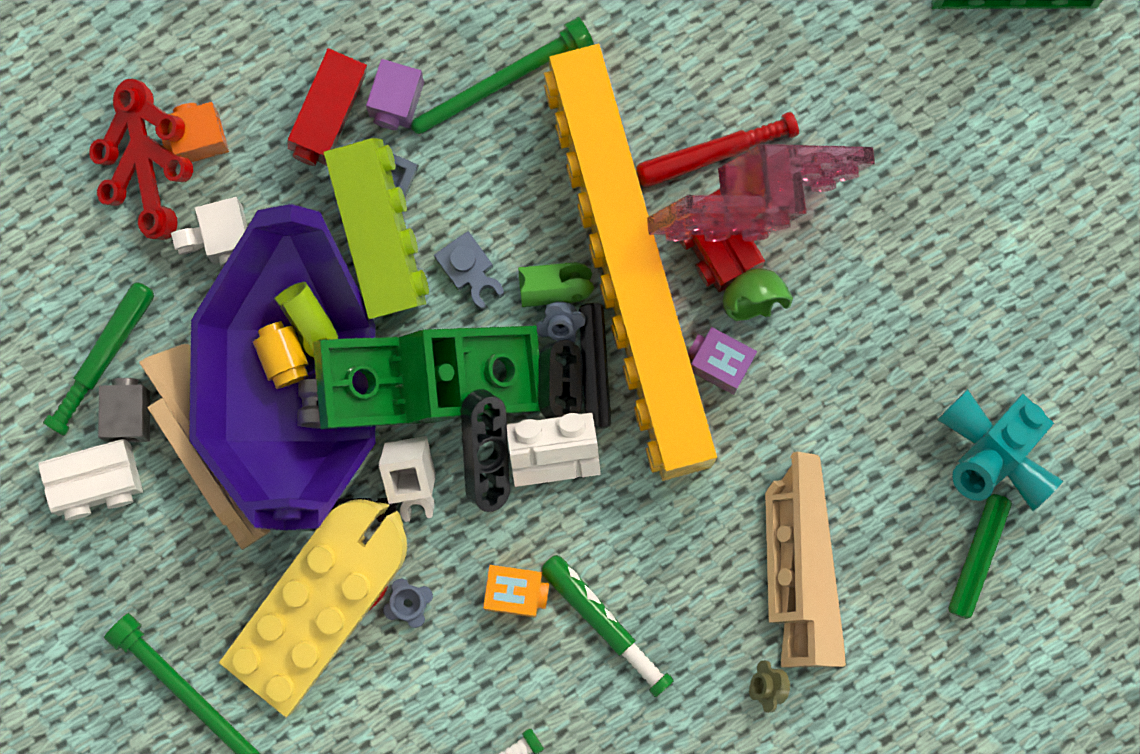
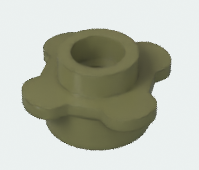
M761 660L757 664V673L751 679L749 695L752 700H758L762 704L765 712L772 713L776 710L777 704H782L787 700L790 692V681L785 671L772 669L771 663L768 660Z

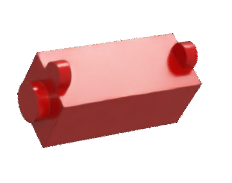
M327 48L287 140L288 149L294 151L292 156L295 159L310 166H316L317 162L327 166L324 151L335 148L365 79L366 64Z

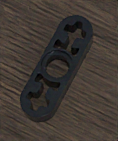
M479 389L471 392L464 399L461 406L465 492L467 498L482 511L493 512L500 509L506 503L510 494L506 408L503 401L491 392ZM487 404L489 409L484 411V405ZM482 412L483 421L477 417V415L481 414ZM493 441L494 449L492 454L487 459L478 461L477 453L479 448L484 443ZM488 481L493 484V487L489 488ZM487 492V496H482V493Z

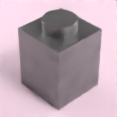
M115 378L112 379V385L99 386L98 437L105 442L110 443L121 439L128 442H150V411L147 408L150 406V390L144 385H138V379Z

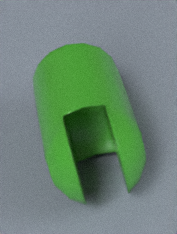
M572 262L518 268L522 307L549 305L555 302H580L587 299L594 290L593 283L589 281L592 277V271L583 263Z

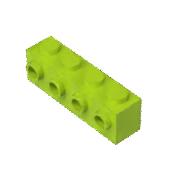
M370 138L324 151L368 318L373 319L426 305L425 295H429V286L423 270H417L413 255L418 253L417 241L411 228L406 229L402 212L407 211V205L402 189L395 187L391 171L395 170L396 165L390 146H384L382 139Z

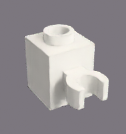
M237 197L195 207L200 227L182 229L171 233L174 248L178 250L179 255L192 253L205 247L206 255L213 265L220 263V266L223 267L248 227L243 206Z
M427 436L384 443L379 468L388 503L402 502L400 514L405 522L411 520L412 510L410 506L414 504L421 505L425 509L426 517L432 518L434 511L432 492L436 472Z

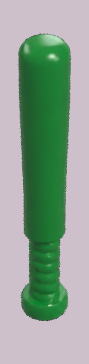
M135 282L130 286L89 355L74 376V385L71 386L70 391L67 392L66 397L62 400L52 416L47 415L43 421L44 425L62 436L68 433L70 427L67 424L72 418L73 413L76 412L77 407L80 406V402L83 401L88 391L94 389L113 358L154 299L153 290L140 282Z

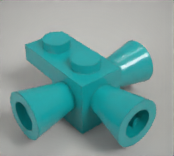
M968 389L937 419L973 443L958 460L960 464L954 468L952 473L954 486L964 497L974 501L985 500L992 494L994 487L1008 476L1029 508L1034 511L1062 484V479L1026 457L1053 426L1054 422L1045 415L1041 407L1033 403L1024 394L1017 398L994 424L988 419Z

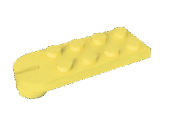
M352 500L333 509L305 544L219 662V664L286 718L296 709L403 565L407 553V539L400 514L397 511L384 519L366 545L363 543L365 540L364 534L376 517L385 513L390 506L386 503Z

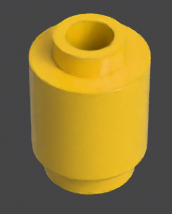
M280 321L258 330L260 337L253 341V345L268 381L273 380L276 389L290 386L308 377L305 367L309 364L293 326L284 327Z

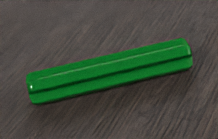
M992 494L986 501L948 607L949 612L953 615L965 619L973 616L1012 506V501L1004 496Z

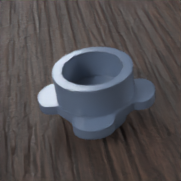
M551 303L545 308L543 321L538 322L536 325L537 334L541 337L550 336L557 341L567 339L575 342V333L579 327L585 325V316L570 303Z
M403 578L395 580L391 585L393 593L391 594L390 602L383 608L384 615L389 620L397 618L404 620L412 628L422 626L425 622L423 613L426 605L433 599L432 591L427 586L418 588L409 585L408 581ZM406 599L412 600L411 607H405L404 601Z

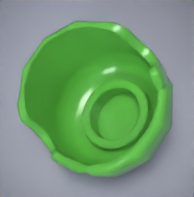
M766 268L750 269L736 277L726 288L722 303L725 313L735 321L749 320L758 315L770 317L772 306L776 302L781 304L783 308L788 309L791 307L793 297L785 282L774 271Z

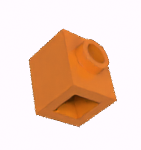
M213 102L202 105L185 103L175 107L173 113L168 114L180 117L185 123V133L179 141L162 140L163 146L175 155L186 157L191 162L229 152L221 119ZM172 122L168 126L169 134L172 131Z

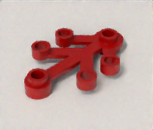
M126 79L117 86L114 92L113 107L116 114L104 139L95 140L89 149L90 158L95 164L110 166L118 159V146L127 129L129 130L130 141L111 180H103L99 184L97 197L104 205H121L126 198V188L136 169L144 208L138 217V227L143 235L149 239L167 240L172 237L171 233L177 229V216L171 208L161 206L153 161L163 168L164 175L168 180L181 183L187 182L191 178L193 164L188 158L175 155L149 137L145 120L155 126L156 134L160 139L173 142L179 141L183 137L185 123L180 117L168 115L155 106L152 91L145 83L136 79ZM172 122L173 127L171 133L169 134L168 126ZM105 147V148H106V154H105V156H104V158H103V156H102V151H103V148ZM178 163H180L181 169L180 173L177 175L176 167ZM113 187L114 194H113V197L111 198V197H110V190H111V188Z

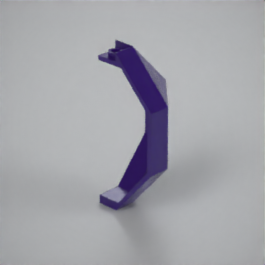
M294 204L257 210L191 319L189 441L254 528L280 531L319 528L375 445V426L336 429L298 426V411L302 408V398L298 395L299 382L276 389L273 380L268 381L253 345V341L260 337L258 330L267 325L281 321L284 327L292 326L274 298L286 288L300 282L307 283L332 322L338 339L376 338V324L373 319L368 318L364 300L321 213ZM304 352L309 364L305 367L308 377L304 380L316 379L314 357ZM356 371L352 378L353 387L358 393L365 394L368 389V380L363 373Z

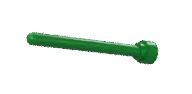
M580 17L564 24V30L558 32L559 37L413 119L411 122L412 131L416 134H422L545 65L549 62V56L594 45L587 27Z
M130 613L124 615L110 628L104 639L115 650L121 648L125 653L130 651L235 754H261L143 639L145 634L140 630L142 625Z

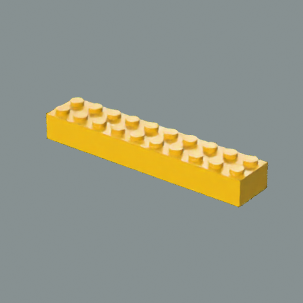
M600 44L549 56L550 71L543 73L546 84L544 85V90L550 110L558 108V112L555 113L557 123L555 124L556 134L561 149L569 148L570 151L566 153L568 162L566 168L572 189L580 187L581 193L577 194L579 201L577 208L583 229L591 227L593 233L589 234L590 244H588L592 263L595 269L602 267L604 275L600 276L602 283L600 284L603 302L606 309L613 307L616 315L612 317L613 324L611 325L617 350L625 348L627 358H623L624 365L622 366L628 390L636 389L639 397L638 400H635L636 406L634 407L640 432L648 430L651 441L647 442L645 450L651 472L659 471L662 481L712 468L717 459V454Z

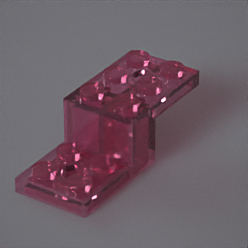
M759 144L718 168L721 195H686L647 217L649 235H665L667 241H683L692 238V235H704L705 241L726 240L731 235H742L743 241L767 239L769 232L787 229L791 227V221L807 214L803 186H811L812 192H826L836 189V183L840 181L858 178L860 171L875 164L873 147Z

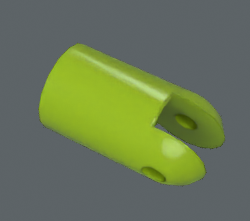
M306 282L296 283L283 290L274 298L298 334V340L303 351L311 357H314L313 342L325 339H338L332 322Z

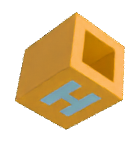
M489 565L483 609L485 611L536 618L538 608L546 609L549 583L541 582L542 572Z

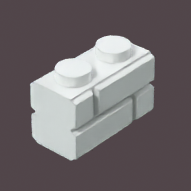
M569 413L563 417L542 420L526 419L519 423L507 424L508 444L515 487L601 475L592 413Z
M124 439L42 461L38 465L42 482L45 486L49 510L58 516L64 515L65 520L86 517L91 514L90 507L104 503L107 504L108 509L133 503L132 495L143 493L132 446Z

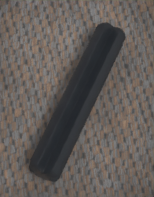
M586 303L579 307V311L585 316V325L580 327L585 413H592L595 429H605L611 426L604 307L600 303Z

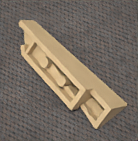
M182 344L144 358L139 363L162 397L148 406V410L216 516L224 526H227L239 547L244 550L268 534L270 529L253 527L189 441L191 346L189 344Z
M793 452L790 456L792 459L790 469L782 480L773 481L765 493L769 623H784L781 667H844L846 665L845 647L821 459L815 454Z

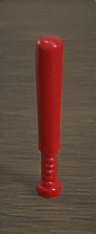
M787 112L781 116L780 121L757 127L754 130H749L748 132L740 130L641 162L636 166L638 181L643 187H651L750 151V147L765 143L768 140L785 135L789 138L799 135L798 123L794 114Z

